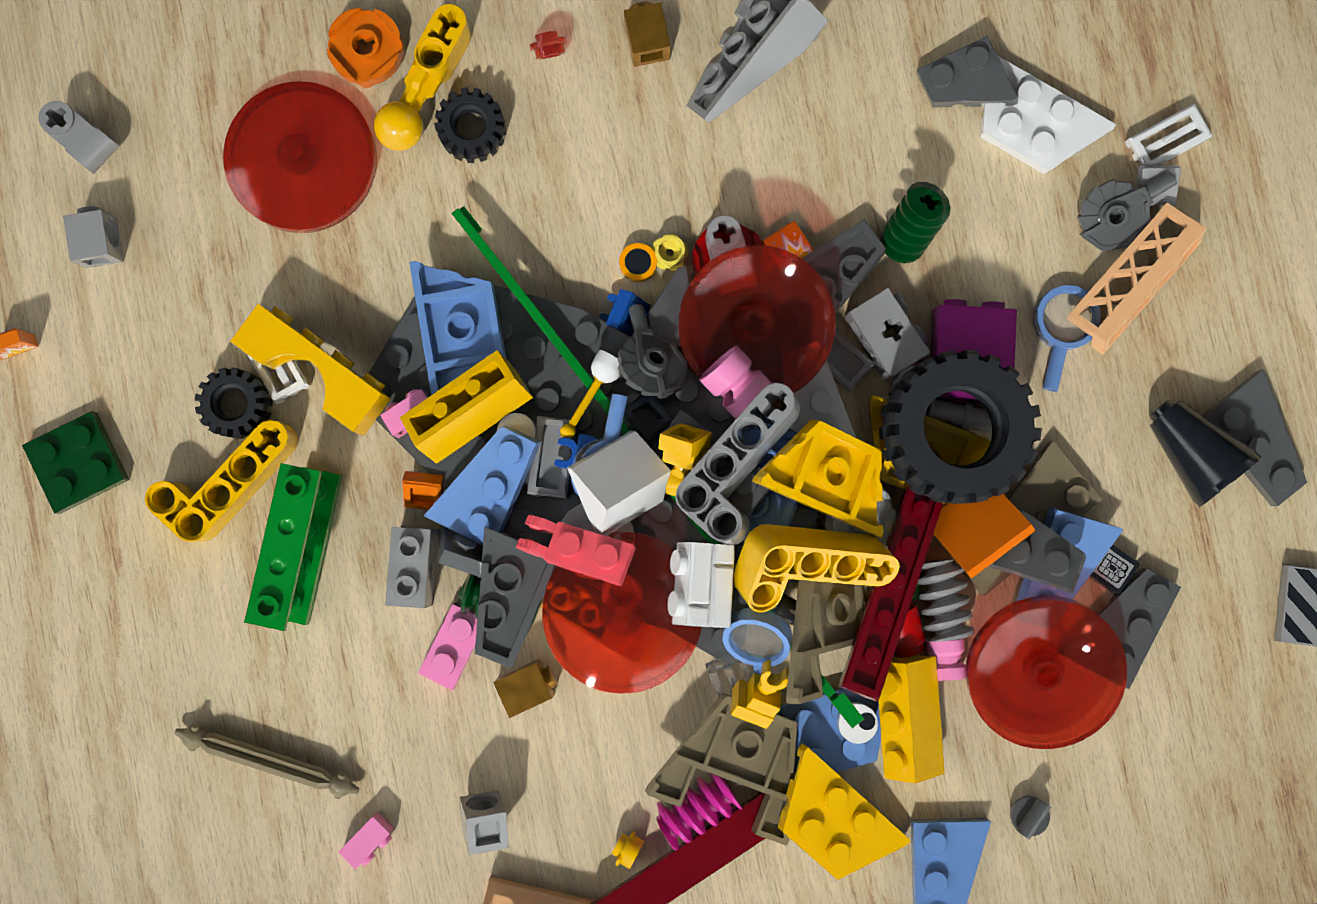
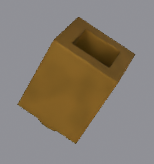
M648 1L638 2L632 5L630 9L624 10V24L633 66L637 67L670 60V42L661 2L655 4Z
M540 659L507 673L493 682L509 718L552 699L555 695L553 688L558 686L552 669L549 665L543 667Z

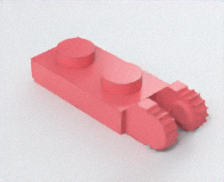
M528 515L525 525L535 531L553 536L548 547L530 539L519 538L516 548L544 558L549 564L618 586L623 585L636 549L633 544L559 521L556 524L544 518Z

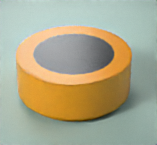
M633 243L625 247L621 252L619 266L621 273L626 279L635 283H641L649 280L654 275L657 268V259L651 247L643 243Z

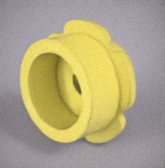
M666 234L655 240L652 245L657 259V267L662 270L666 268L671 271L677 270V268L684 265V259L689 254L687 244L675 234ZM671 249L674 253L672 256H668L666 251Z

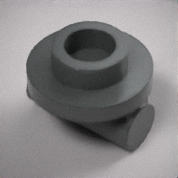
M1021 797L1011 807V823L1016 831L1030 840L1032 836L1041 834L1048 827L1050 822L1049 810L1051 807L1037 797Z

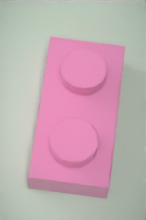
M452 604L418 674L450 690L455 689L475 649L477 619L474 612L469 611L467 614L461 612L460 605Z

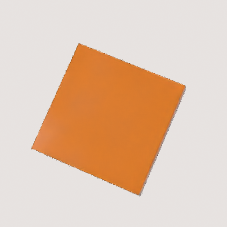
M1004 494L977 503H948L941 509L933 535L972 579L1035 532V529Z

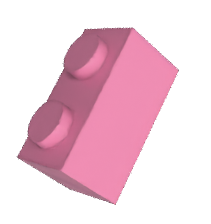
M414 389L405 395L406 399L400 403L394 402L385 408L386 412L380 416L392 436L400 438L408 433L400 417L430 397L426 391Z
M377 812L338 853L354 869L361 863L366 866L375 857L373 851L378 846L382 849L392 839L389 834L395 828Z

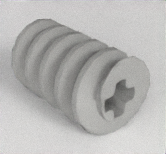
M954 559L924 562L922 570L927 571V575L918 579L917 584L929 586V590L920 594L919 599L930 601L932 604L921 610L922 615L934 617V621L924 625V630L936 632V637L928 640L930 642L957 640L975 633L973 626L962 624L971 619L973 615L969 610L960 609L961 606L970 602V597L958 593V591L968 586V582L955 578L964 570L959 564L953 563Z

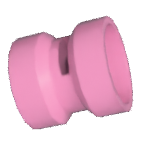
M964 638L936 642L928 641L930 639L925 640L926 652L930 656H936L938 681L967 678V667L962 661L958 660L962 658V653L965 651Z

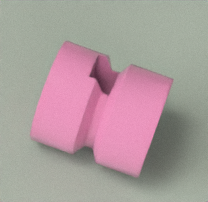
M738 345L733 346L719 357L699 379L713 396L723 397L722 405L735 419L740 416L762 389L767 385L773 384L761 370L752 371V361Z

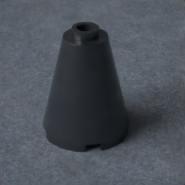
M1167 400L1151 414L1155 419L1150 425L1153 433L1191 499L1199 507L1215 497L1222 489L1234 482L1262 458L1256 450L1181 400L1174 405Z

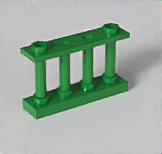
M280 463L244 623L280 631H286L288 622L302 625L310 623L343 475Z

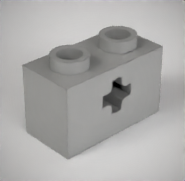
M889 288L853 309L844 317L868 357L876 363L874 366L884 381L930 353L926 347L929 345V341L925 333L918 325L913 327L906 316L908 308L905 302L897 293L893 295ZM893 327L897 333L893 338L885 339L882 333L886 328L891 329Z
M391 527L385 606L427 608L433 605L438 529Z

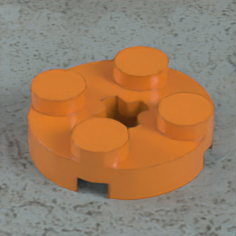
M352 8L339 15L330 26L327 55L333 67L344 79L356 83L360 87L370 88L375 84L386 81L398 70L405 58L403 38L395 22L383 11ZM363 39L367 43L371 40L375 41L372 46L373 50L369 54L357 53L360 50L358 45L360 40Z

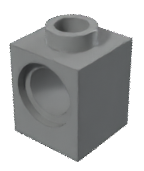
M95 206L82 207L77 209V214L63 216L71 262L84 268L123 262L117 218L103 211L100 207Z
M499 791L461 796L462 832L469 855L509 848L506 810Z

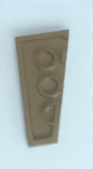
M1054 440L1047 443L1041 451L1040 457L1027 470L1020 484L1011 496L1008 497L1011 502L1043 524L1050 506L1083 516L1102 501L1101 497ZM989 566L972 579L965 571L962 572L982 596L988 594L1011 575V573Z

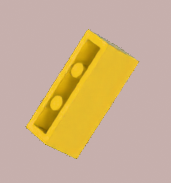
M496 350L406 412L400 419L414 446L437 464L533 397L517 370Z
M914 655L905 658L893 657L878 701L884 779L916 784L945 774L936 656Z

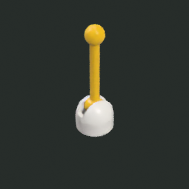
M599 350L591 366L592 375L595 380L569 423L561 427L560 435L562 438L572 439L575 436V427L600 385L613 382L620 377L621 373L617 368L619 362L613 355L603 350Z

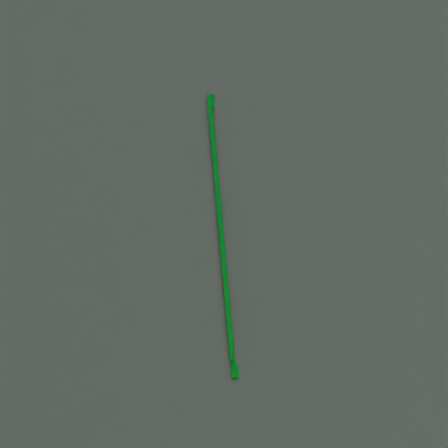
M465 206L460 209L457 208L451 214L589 390L594 381L513 279L506 267L478 234L483 229ZM598 389L594 398L608 414L611 402L601 389ZM622 422L621 432L624 435L630 430ZM686 515L707 543L720 544ZM821 674L823 692L850 727L854 728L864 718L844 692L838 696Z

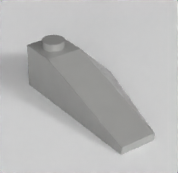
M741 0L734 13L738 20L731 34H723L719 42L723 49L717 61L706 67L687 106L710 123L802 54L816 40L820 31L828 22L809 0Z

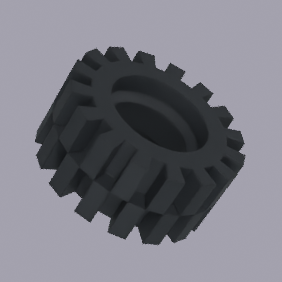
M467 87L461 88L462 94L456 95L455 91L449 93L451 99L447 102L443 98L439 103L442 109L441 111L436 110L435 118L437 123H434L435 130L438 133L437 136L445 150L449 154L452 153L457 160L462 161V158H465L467 163H474L476 158H479L480 162L486 161L485 156L489 153L493 157L497 153L496 147L498 145L502 147L504 143L503 135H506L505 120L497 101L494 102L492 96L487 92L483 95L481 89L474 88L473 92H469ZM466 113H477L485 120V128L481 135L476 138L467 139L460 136L457 132V122Z
M233 367L231 369H218V374L211 372L206 376L209 381L207 383L201 381L198 386L203 389L201 395L195 394V400L200 402V406L195 407L196 414L202 415L203 418L199 420L202 425L209 427V431L220 436L238 439L243 438V436H249L263 422L264 418L270 419L271 413L267 412L268 406H273V400L268 398L269 392L263 385L261 378L254 376L250 372ZM231 389L242 390L248 401L245 412L236 418L227 417L221 409V399Z

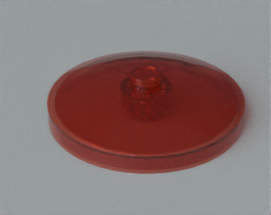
M293 81L269 87L253 96L243 105L228 129L223 149V164L226 179L234 196L254 217L278 230L291 233H312L341 223L363 203L375 178L377 148L368 122L347 97L319 83Z
M765 245L734 248L707 262L687 286L678 314L680 345L689 366L699 379L719 357L733 346L738 345L752 361V371L761 370L772 383L784 384L793 393L805 387L819 373L830 354L835 336L834 305L831 295L820 275L797 255L787 250Z
M617 531L612 532L607 537L633 544L636 548L623 585L618 586L556 566L545 590L542 621L544 633L552 653L571 676L594 689L609 693L625 694L651 689L677 673L692 655L699 640L702 627L672 624L673 616L668 612V598L670 593L674 591L675 575L672 574L670 569V559L674 549L666 543L645 534Z
M1049 595L1035 596L1018 600L1005 606L983 624L974 637L967 655L966 684L978 714L996 734L1023 747L1056 749L1076 744L1092 736L1114 715L1126 688L1127 662L1119 638L1097 612L1069 598Z

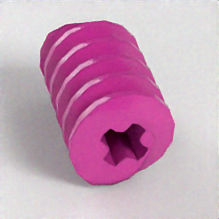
M710 773L711 783L708 784L699 776L696 778L698 791L695 792L688 787L681 807L671 804L672 807L668 809L660 801L656 803L659 814L656 816L657 823L675 851L679 850L678 836L686 843L692 841L691 828L701 835L706 832L704 820L713 826L719 825L718 811L725 817L730 818L732 816L730 803L743 810L725 778Z

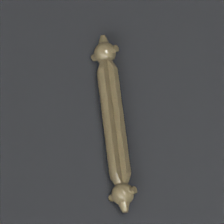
M193 723L187 728H176L174 732L189 751H195L196 748L201 747L209 754L316 789L329 788L330 793L336 799H340L347 794H358L360 789L352 783L345 771L332 775L325 768L218 733L206 734L198 723Z

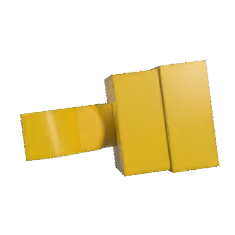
M679 423L660 433L658 449L663 450L662 461L674 465L667 481L666 494L675 496L679 484L708 452L712 432Z
M766 660L761 666V675L754 673L748 682L739 679L732 688L731 715L767 729L774 720V716L781 709V689L787 686L789 667H785L779 674H772L771 660Z

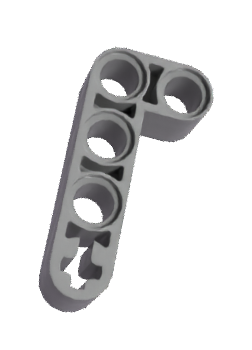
M773 383L762 389L676 489L675 498L680 509L708 535L727 545L739 544L745 540L749 533L750 525L748 518L728 500V497L799 417L800 403L789 387L784 384ZM776 399L781 402L784 401L787 405L786 409L783 412L775 409L772 405L773 401ZM761 414L773 423L770 428L759 418ZM752 427L761 428L760 440L755 445H744L743 436L745 432ZM727 457L732 458L734 462L732 472L725 477H719L716 472L719 461ZM704 488L706 491L704 504L698 508H692L690 505L692 492L696 489ZM726 515H734L737 521L734 532L723 536L719 530L721 519Z

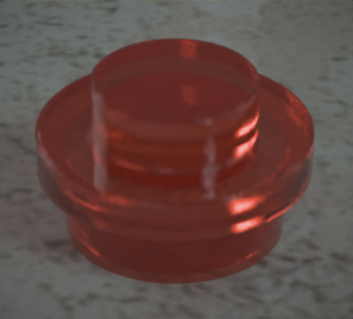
M548 31L535 35L536 42L529 44L530 51L535 52L536 60L565 54L564 44H567V40L564 36L558 37L557 31Z

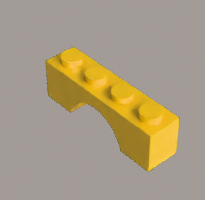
M257 304L230 342L260 364L271 369H276L284 363L294 360L311 361L320 371L325 384V399L322 410L352 432L364 436L391 400L390 397L382 392L385 385L367 372L363 377L358 375L351 369L355 363L336 349L331 355L321 348L324 340L306 327L302 332L290 325L294 318L276 305L269 310Z

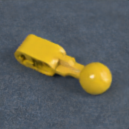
M445 4L435 10L415 46V60L404 79L406 89L400 100L383 105L376 113L374 131L378 140L385 147L395 151H404L412 148L419 142L423 133V122L419 114L426 99L435 96L442 83L450 79L471 40L465 13L460 7L453 4ZM430 57H442L439 64L435 66L426 65Z

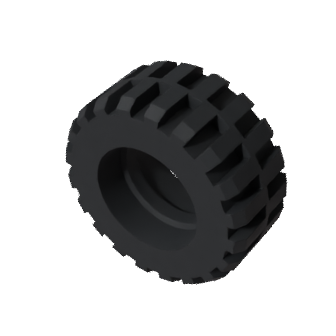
M952 350L943 352L935 357H930L902 375L901 380L894 384L889 391L888 402L882 406L880 417L884 419L883 426L879 428V439H884L886 450L882 451L886 462H892L895 468L892 472L898 480L906 481L910 485L908 489L917 495H925L931 501L952 504L986 501L992 496H999L1008 491L1011 483L1019 482L1026 474L1023 468L1026 464L1033 463L1038 453L1032 447L1035 441L1041 440L1042 428H1036L1034 424V418L1040 417L1041 414L1039 405L1031 406L1028 396L1032 395L1033 391L1028 383L1020 385L1016 380L1020 374L1012 366L1003 368L999 365L1001 359L991 354L982 357L979 356L976 350H964L961 353H955ZM962 391L972 395L984 406L991 420L992 437L990 445L982 458L969 465H952L942 461L932 451L925 437L924 418L927 408L933 400L946 392Z

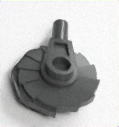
M1168 171L1145 186L1140 184L1131 187L1132 183L1115 182L1114 179L1106 181L1099 186L1095 185L1089 191L1086 198L1081 200L1080 215H1077L1083 231L1079 235L1101 251L1128 247L1150 223L1149 207L1154 203L1152 199L1177 185L1174 175Z
M643 305L631 306L629 314L634 333L631 339L629 338L618 352L619 366L617 368L627 380L626 384L633 389L641 391V395L657 396V398L662 399L680 391L686 381L688 369L686 359L672 340L657 335L654 329H649Z

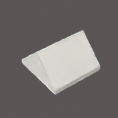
M632 430L567 468L594 533L608 536L661 503L664 499L667 481L671 470L636 431Z

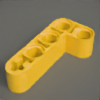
M272 420L262 422L196 493L183 483L155 482L149 486L145 493L146 507L183 541H209L218 535L280 467V463H284L294 452L298 444L297 433L293 427L285 423ZM273 432L279 433L277 437L281 442L279 446L272 445L275 441L271 436ZM258 448L265 449L263 452L257 451ZM252 457L256 461L257 467L254 475L248 478L244 474L243 465L247 459ZM226 486L230 492V499L227 504L222 506L218 502L217 494L220 488ZM171 489L175 495V501L172 507L168 509L164 504L163 498L166 491ZM197 514L203 520V529L199 534H195L191 527L192 519Z
M765 524L755 527L746 537L734 570L733 583L748 606L753 611L761 613L767 612L778 605L788 579L884 586L896 577L900 566L892 553L873 535Z

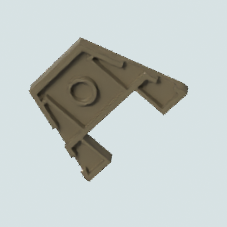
M799 580L786 702L788 704H802L823 697L819 654L852 646L871 590L870 586Z
M722 693L649 782L645 792L648 796L681 807L696 768L763 792L765 796L751 830L755 835L787 846L789 837L778 828L782 809L787 803L786 793L791 773H794L797 722L777 713L772 723L765 729L732 716V696Z

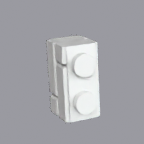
M698 542L677 543V550L673 551L670 559V569L672 574L675 575L674 591L670 593L668 598V612L673 616L672 624L731 628L734 545Z

